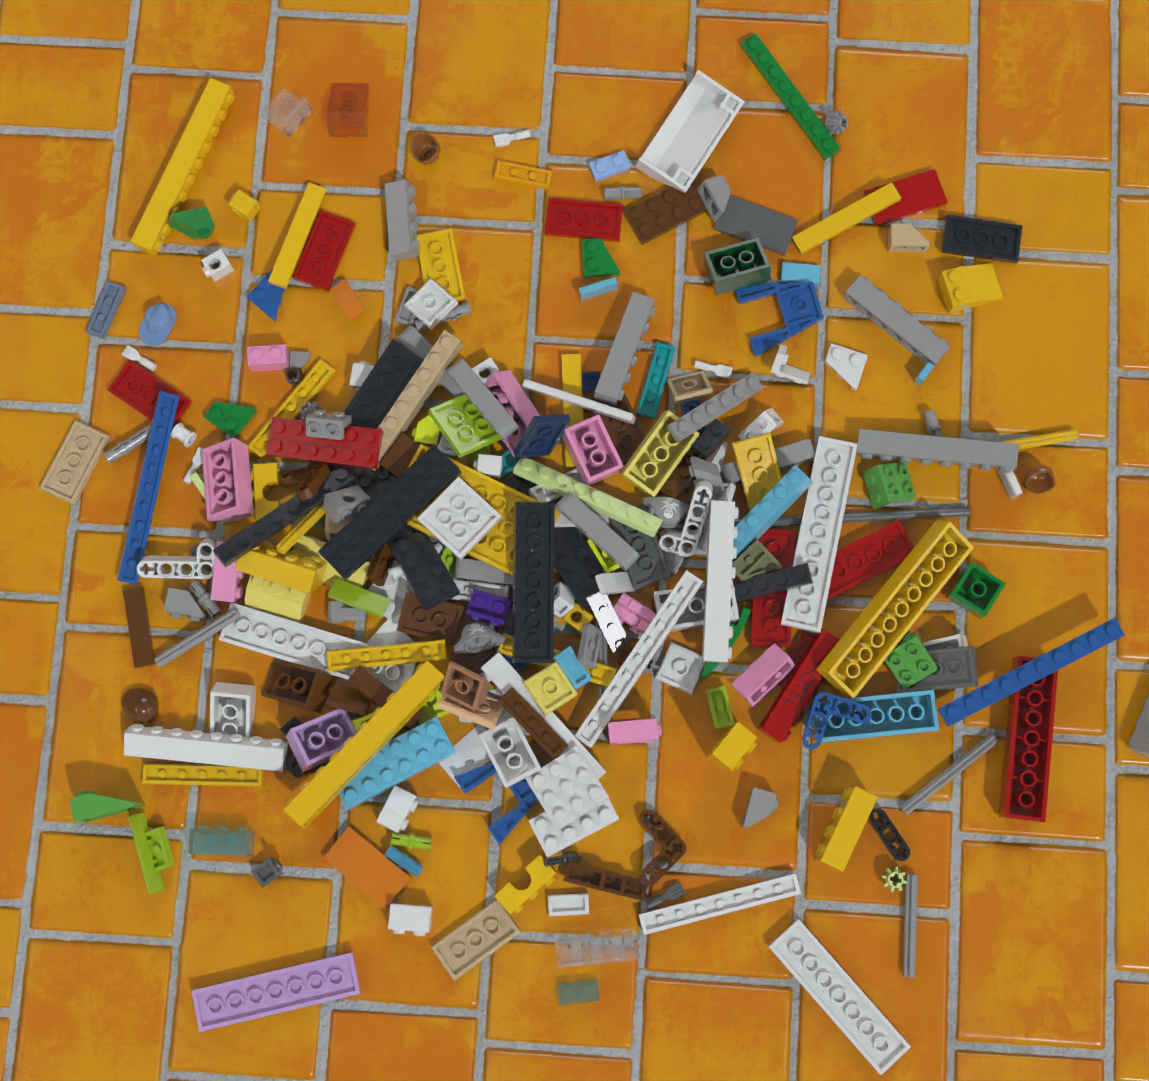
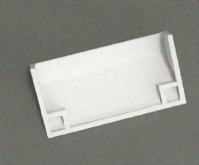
M698 70L635 167L649 177L686 193L745 101Z

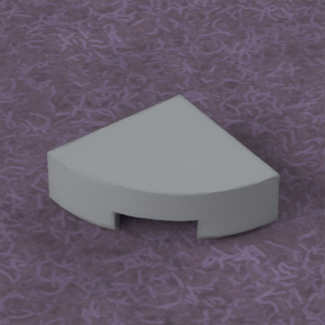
M291 351L289 368L303 367L308 363L311 353Z

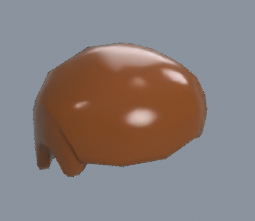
M427 133L420 134L414 138L410 147L416 161L423 165L435 162L439 158L441 151L435 137Z
M1034 466L1028 469L1024 475L1027 490L1034 494L1050 491L1056 484L1054 473L1048 466Z

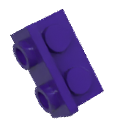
M474 588L466 613L470 614L472 619L481 621V618L489 620V624L500 626V624H505L512 599Z

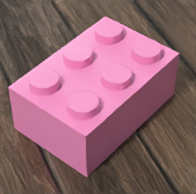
M599 415L566 428L561 435L584 484L592 485L619 473L624 468Z

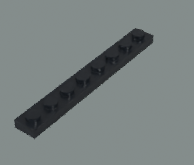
M341 465L328 475L313 497L300 501L298 496L295 495L213 549L214 555L224 567L229 566L324 503L325 494L345 489L356 481L355 476L345 465Z

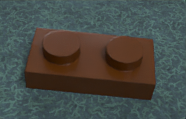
M387 543L375 553L366 574L377 586H384L388 577V569H391L395 560Z

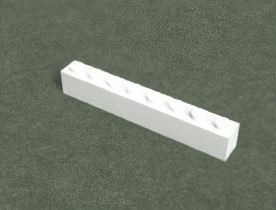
M711 500L709 505L702 661L727 663L728 659H731L732 647L728 645L729 638L732 639L733 627L729 626L730 618H733L734 607L730 606L731 598H734L735 587L731 586L732 578L735 579L736 567L732 566V560L736 559L737 548L733 547V539H737V527H734V519H738V507H735V502Z
M499 652L481 667L483 670L481 675L488 682L492 681L497 686L494 690L501 697L513 687L568 744L559 756L577 746L597 779L606 773L602 766L553 712L545 717L543 716L522 684L524 682L523 678Z
M141 724L130 725L124 733V755L283 772L287 762L288 741H282L279 738L269 740L262 739L259 736L250 738L242 737L239 734L230 736L223 735L220 732L210 734L203 733L200 730L183 731L180 728L163 729L161 726L143 727Z

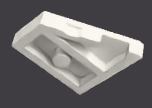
M831 343L825 364L830 369L835 370L836 374L841 379H844L851 386L852 390L856 391L868 355Z

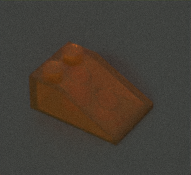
M332 83L327 113V129L330 137H368L369 83Z

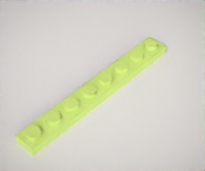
M521 457L514 467V474L542 485L544 488L562 496L569 491L588 508L653 538L662 525L663 519L527 457Z

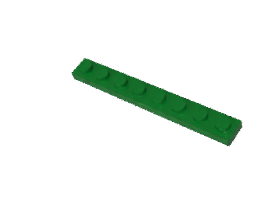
M755 33L742 41L740 47L823 160L826 161L840 152V146L758 35Z

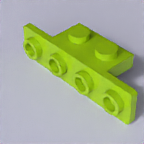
M145 813L130 815L128 819L148 893L154 894L164 891L165 887L160 870L175 865L165 826L149 831Z

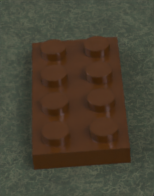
M691 183L686 193L670 187L624 211V216L640 244L644 245L707 212V208L694 184Z
M595 393L585 397L586 399L632 413L635 416L634 424H630L590 411L593 417L596 415L600 416L622 464H626L646 437L626 394L624 393L622 401L618 400L616 406L594 399Z
M464 603L454 646L460 641L464 627L471 622L479 621L470 618V614L466 613L469 603ZM481 618L480 622H484L489 625V620ZM494 625L495 631L498 633L500 626ZM453 647L450 661L482 676L483 670L481 667L492 658L495 647L477 653H454Z

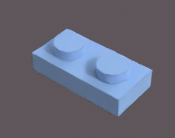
M624 150L589 162L595 182L630 170V164Z

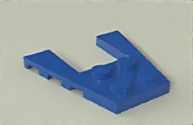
M813 282L756 284L735 290L739 305L776 295L786 328L750 338L755 358L824 318Z
M534 753L540 767H544L539 758L537 757V755ZM493 763L457 775L454 778L466 794L497 773ZM526 779L509 786L521 805L488 827L498 844L508 836L538 801Z

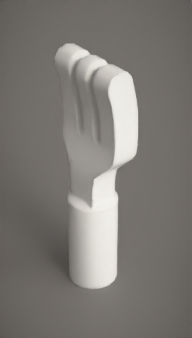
M525 130L515 134L504 133L494 135L493 139L495 147L509 145L513 140L525 139L531 136L530 131Z
M129 345L121 353L127 359L138 361L152 371L157 367L155 363L145 357L142 358L139 352Z
M697 360L694 368L712 371L717 377L730 379L731 371L733 370L732 367L720 364L713 366Z
M198 447L192 459L193 465L189 468L183 479L187 484H190L192 481L189 476L197 472L198 467L203 465L202 448Z

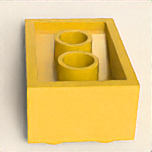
M993 264L961 266L942 271L937 278L948 314L1004 299Z

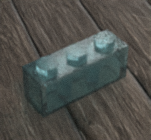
M197 825L196 829H190L188 854L253 856L255 831H249V827H237V831L229 830V826H217L216 830H211L209 825Z

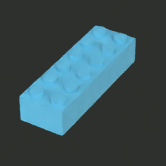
M934 690L847 698L869 707L872 712L871 719L867 723L859 724L830 714L821 743L938 731L939 723ZM818 701L821 703L820 709L815 708L814 711L826 714V711H822L824 705H828V702ZM840 702L837 705V710L839 713L845 714L848 711V706L846 703ZM852 705L850 717H852L853 713L858 714L860 720L867 717L864 709L858 712L854 710L855 706ZM819 715L813 716V725L816 727L821 726L823 723L822 717ZM814 730V735L816 732L820 734V730Z
M438 717L389 741L339 793L347 810L353 809L456 754Z

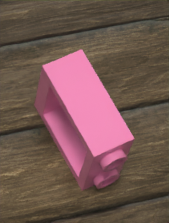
M657 719L609 722V745L657 741L658 736L662 735L661 723H657Z

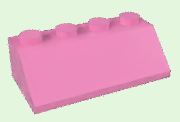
M510 370L494 372L484 385L519 427L503 440L513 457H515L513 451L533 416L540 415Z
M231 438L202 449L207 520L239 521L253 516L248 445L236 438Z

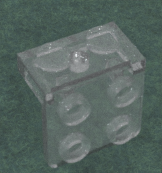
M282 89L264 109L262 117L287 137H290L313 110L309 100L304 96L299 99L287 89Z

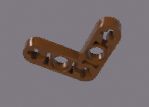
M322 462L288 471L279 477V481L283 488L299 485L295 492L300 501H305L316 494L330 474V470L327 464Z
M645 810L639 816V824L663 849L639 874L640 883L643 886L650 887L656 884L685 854L686 844L653 810ZM644 815H651V822L654 825L658 822L660 825L652 831L651 828L654 826L650 822L647 824L644 822L646 819ZM662 828L667 831L666 839L662 840L657 836L658 829ZM679 844L681 853L676 852L670 857L668 854L674 849L672 845L676 846ZM660 857H664L668 861V866L664 869L660 868L657 864ZM655 868L658 872L651 877L653 881L649 880L646 882V875L644 873L649 874Z

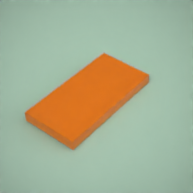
M350 826L347 827L323 857L324 860L384 910L411 878V876L388 857H385L382 852Z

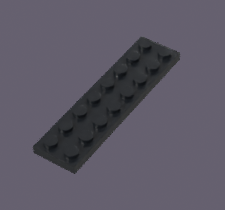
M392 339L345 409V415L351 416V424L348 426L377 429L424 359L395 339ZM310 461L308 466L318 464L321 462ZM326 463L330 473L341 466ZM346 466L350 472L354 469V466Z
M434 444L318 550L319 554L346 581L462 473L461 470Z
M380 466L376 471L371 470L356 477V481L353 484L354 486L358 485L371 498V503L396 478L392 473ZM406 524L387 542L389 549L424 611L460 594L457 585L427 534Z
M516 474L501 482L531 497L528 492L529 489L538 485ZM553 500L549 503H555L556 505L559 502V500ZM555 527L554 568L583 612L590 608L585 596L599 590L595 576L603 574L605 571L576 527Z
M514 502L512 663H553L555 503Z

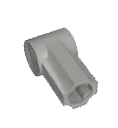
M339 601L328 602L327 622H366L367 612Z

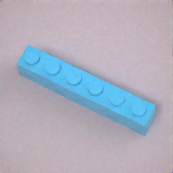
M796 465L735 526L737 527V539H733V547L737 548L736 557L755 539L758 540L813 483Z

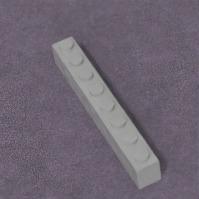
M859 429L856 455L860 456L861 459L867 460L872 459V457H879L881 461L899 459L901 463L919 461L921 465L939 463L941 467L959 465L961 469L979 467L981 471H991L992 468L999 469L1001 473H1011V470L1014 471L1017 468L1019 444Z

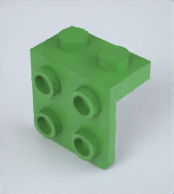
M906 463L877 465L862 472L873 509L883 507L892 502L912 500L916 497Z
M917 630L913 633L911 631L907 632L885 659V662L904 688L913 685L937 670V665L921 643V635Z

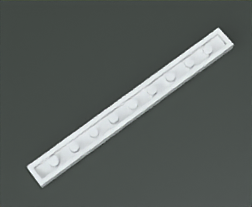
M686 570L576 733L575 737L590 748L593 747L703 584L702 580Z

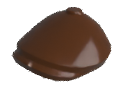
M133 688L124 694L121 706L130 721L136 724H143L151 721L157 715L159 702L152 691L144 688Z

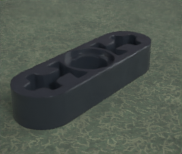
M880 808L872 809L868 822L892 858L897 861L907 860L910 856V848L886 812ZM873 813H881V822L885 824L887 821L888 825L883 826L880 830H878V827H880L881 825L878 821H873ZM886 829H891L894 832V838L890 841L886 840L883 836ZM899 839L900 842L896 844L899 848L905 849L903 852L904 856H897V848L895 846L890 847L889 844H893Z

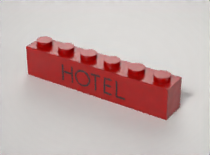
M821 629L820 633L815 634L757 730L778 743H782L789 738L791 734L789 730L793 724H797L800 720V712L803 707L806 708L812 699L810 697L811 694L822 683V675L816 669L839 642V638L825 629Z

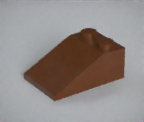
M274 658L261 696L321 714L333 675L320 669Z

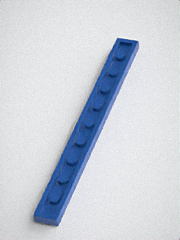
M162 391L158 393L116 581L134 585L138 584L139 574L137 573V565L145 553L179 396Z
M1112 618L938 708V711L946 726L949 727L1125 636L1116 618Z

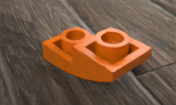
M346 278L330 288L350 322L366 312Z

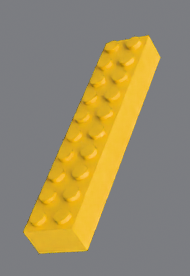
M936 520L816 669L842 695L850 698L856 697L973 550L974 547L950 521Z

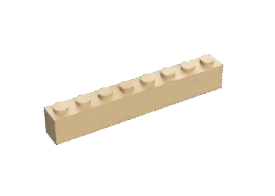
M446 330L443 331L377 428L384 431L378 467L381 466L379 463L401 433H404L445 374L446 369L464 346V343Z

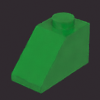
M207 207L172 213L168 221L169 227L193 239H206L212 236L215 228Z

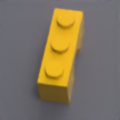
M277 463L253 464V470H251V481L254 482L252 500L255 501L253 520H259L282 505L279 501H268L266 498V493L271 487L281 486L279 481L281 476L280 466Z
M541 854L525 868L531 876V884L528 888L518 889L509 882L495 895V898L509 914L513 912L518 914L525 907L523 903L528 898L532 901L541 893L538 890L541 886L545 884L547 887L556 879L554 877L556 871L551 866L545 867L544 858Z

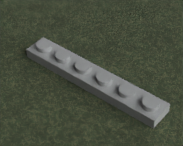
M752 372L669 424L667 429L675 441L679 443L762 390L763 386Z

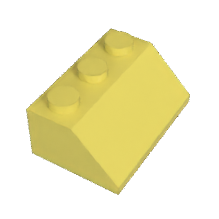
M250 575L246 587L244 606L302 623L311 593L309 594Z

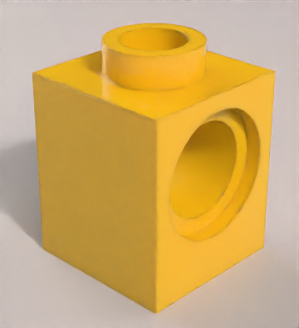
M238 190L229 199L228 205L232 212L250 223L261 209L257 200L241 190Z
M574 603V608L563 617V621L580 634H582L584 624L591 623L594 619L587 611L582 612L576 603ZM580 613L582 620L580 622H573L571 620L572 614Z

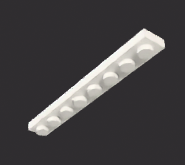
M794 873L638 915L643 934L646 935L801 894L797 876Z

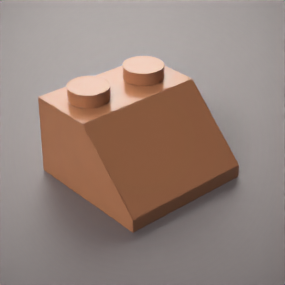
M450 661L440 694L476 711L486 700L490 683L486 678Z

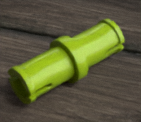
M392 832V838L396 839H391L390 845L405 846L411 850L412 848L431 850V845L429 844H432V838L415 836L414 833L407 835Z

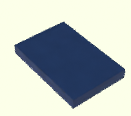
M569 414L533 416L513 451L515 457L549 456L571 420Z

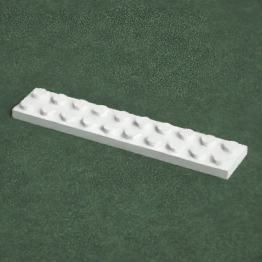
M822 436L818 438L810 477L813 483L808 487L792 565L793 567L808 563L813 583L787 590L781 625L816 633L821 632L858 445L856 443Z
M232 602L228 611L235 608L239 611L241 617L223 628L219 637L221 641L292 663L320 669L344 679H349L356 669L328 671L326 651L375 647ZM417 663L364 669L396 693L401 688V683L406 678H411L414 675Z

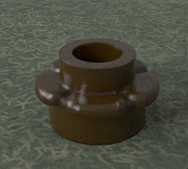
M289 368L286 372L287 382L293 386L299 385L304 379L302 369Z

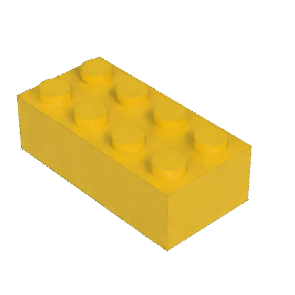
M265 541L239 558L235 568L237 571L310 594L322 585L327 562L322 561L317 556H305L303 552L297 550H288L285 554L279 553L276 548L277 544L271 545Z
M737 722L728 729L706 758L723 772L737 770L744 762L742 757L750 754L756 747L757 743L755 740L758 737L741 723Z
M856 786L844 789L840 797L842 803L839 808H835L831 817L834 820L831 826L828 825L823 833L825 837L823 844L819 843L814 854L817 855L815 860L836 871L843 872L878 797Z

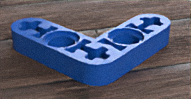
M826 692L817 694L813 700L802 736L803 746L812 750L820 745L830 714L863 724L867 723L872 717L870 708ZM823 696L826 697L828 705H824L822 711H826V714L814 711L815 708L820 709L821 703L818 702V699L823 698ZM840 702H844L848 706V711L845 714H841L837 710V705ZM852 705L855 706V711L860 712L862 709H864V713L867 714V717L862 718V720H860V716L855 713H853L852 717H850L849 715L852 712ZM814 715L822 717L823 723L821 726L816 727L812 724ZM809 727L813 730H820V734L816 732L814 735V739L817 742L811 746L809 741L806 740V737H811L813 732L808 730Z

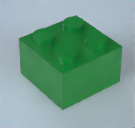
M971 562L966 565L946 598L981 619L987 615L1006 583Z

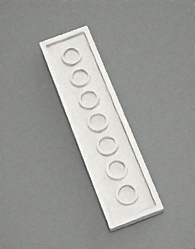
M799 919L768 946L880 1075L911 1048Z

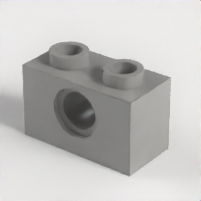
M356 485L325 494L322 510L334 523L354 518L370 504L371 498Z

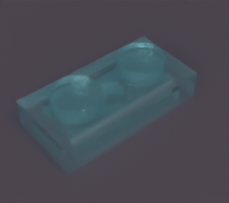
M598 979L557 984L559 1006L600 1001Z

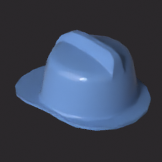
M162 303L147 309L139 328V335L144 343L155 346L166 340L177 320V313L172 306Z

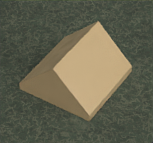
M704 370L667 379L674 408L679 407L682 403L694 400L705 401L712 397L713 389Z

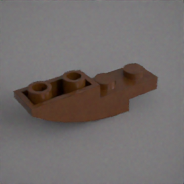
M723 442L707 460L691 449L683 457L684 462L663 484L659 493L674 499H678L684 492L688 493L694 486L693 480L696 479V477H691L688 466L692 465L690 457L694 456L712 462Z

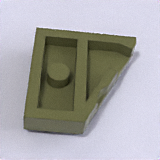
M757 539L732 561V566L736 567L735 575L741 581L783 567Z

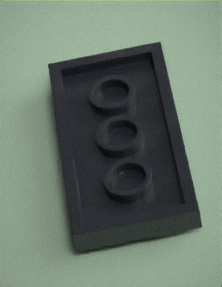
M947 214L945 217L941 253L1017 264L1023 225Z

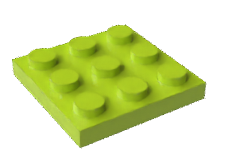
M465 394L429 409L428 414L459 458L502 439Z

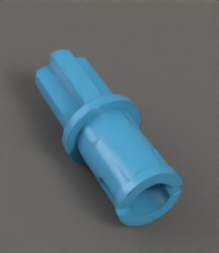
M393 845L388 848L384 855L397 863L399 868L403 867L415 876H418L423 870V866L408 857V853L405 855L393 847Z

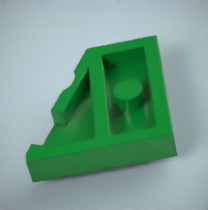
M601 238L582 239L584 278L620 276V270Z
M214 402L203 417L231 438H237L258 411L252 407Z

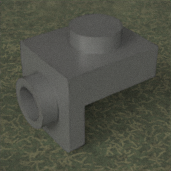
M268 857L263 863L253 869L251 873L260 886L264 888L283 874L281 870L283 866L277 858Z

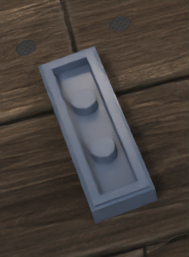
M107 281L85 331L87 334L105 340L127 290L126 287Z

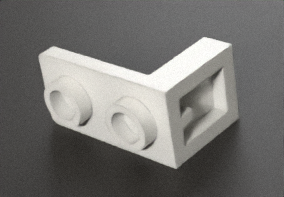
M780 344L771 372L778 377H786L796 383L807 384L810 373L786 365L789 356L785 354L787 346Z
M772 408L765 410L738 437L743 440L771 432L779 428L784 421Z

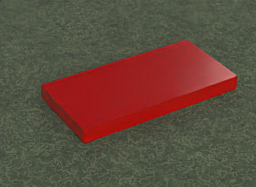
M932 169L892 182L901 196V200L876 213L872 218L877 227L947 205L948 201L936 170ZM887 184L877 186L868 190H864V197L886 186Z
M548 197L545 235L579 239L601 238L602 241L620 242L623 204Z
M320 210L292 277L293 280L329 292L356 223Z
M131 360L128 361L107 389L111 394L151 421L153 420L160 391L179 396L172 430L193 403Z

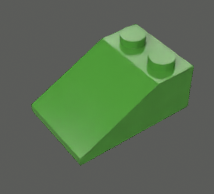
M88 790L75 793L76 797L69 798L74 822L87 823L145 807L143 802L96 794L94 791L88 792Z

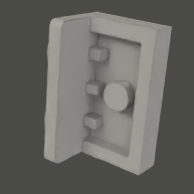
M315 410L314 413L306 417V436L342 440L344 439V428L351 424V416L345 415L344 412H333L332 414L326 413V410Z

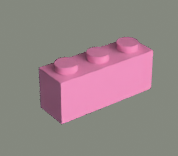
M217 541L216 547H218L225 541ZM215 556L211 600L238 602V599L242 597L240 580L243 579L244 572L235 570L237 560L224 567Z
M774 643L742 675L735 679L732 686L753 707L795 667V664Z

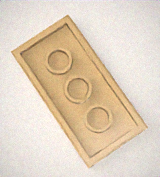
M75 420L39 489L76 505L111 437Z
M496 899L431 948L455 981L521 933L506 909Z

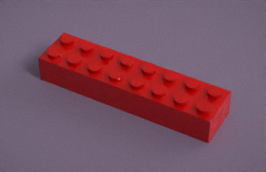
M1025 656L1014 657L1012 659V670L1035 658ZM1058 670L1009 695L999 817L1039 823L1046 822Z

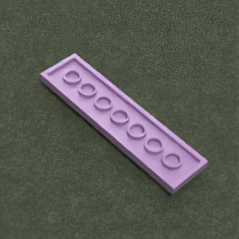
M353 952L192 990L199 1032L361 993Z

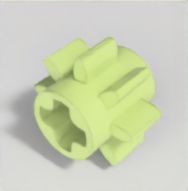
M894 867L893 871L886 868L887 874L881 875V878L885 880L882 886H890V892H893L894 888L902 891L901 885L907 883V881L903 880V876L906 873H898V867ZM895 875L898 878V882L893 883V881H890V877Z

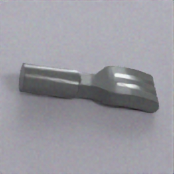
M679 882L666 889L665 894L647 901L646 905L650 910L663 903L666 899L674 900L685 894V891Z

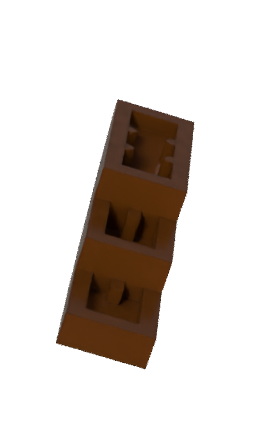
M571 861L567 863L563 881L640 901H645L648 887L640 883L639 878Z

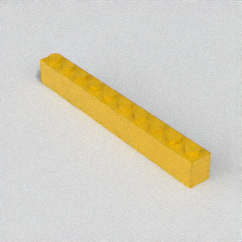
M212 78L209 79L130 241L136 249L156 256L158 251L162 250L163 241L171 231V227L168 225L170 215L180 211L179 208L182 202L187 198V191L194 184L195 175L203 165V158L210 151L211 142L219 132V125L226 118L227 109L234 101L235 95L230 85Z
M428 660L424 664H419L414 671L415 674L411 678H406L396 693L393 692L386 699L387 703L382 708L378 707L373 712V717L369 722L365 721L358 728L359 732L344 742L342 750L340 752L336 751L329 758L330 762L325 767L322 766L314 774L316 777L311 782L307 781L300 788L301 792L286 802L284 811L303 829L325 809L443 685L445 676Z

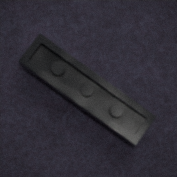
M804 563L744 581H738L733 583L736 603L813 583L809 564Z

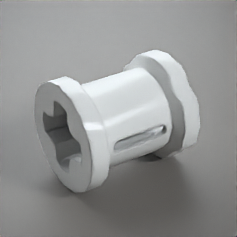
M179 423L173 428L171 437L177 438L184 443L185 447H189L195 441L197 434L190 432L184 427V424Z

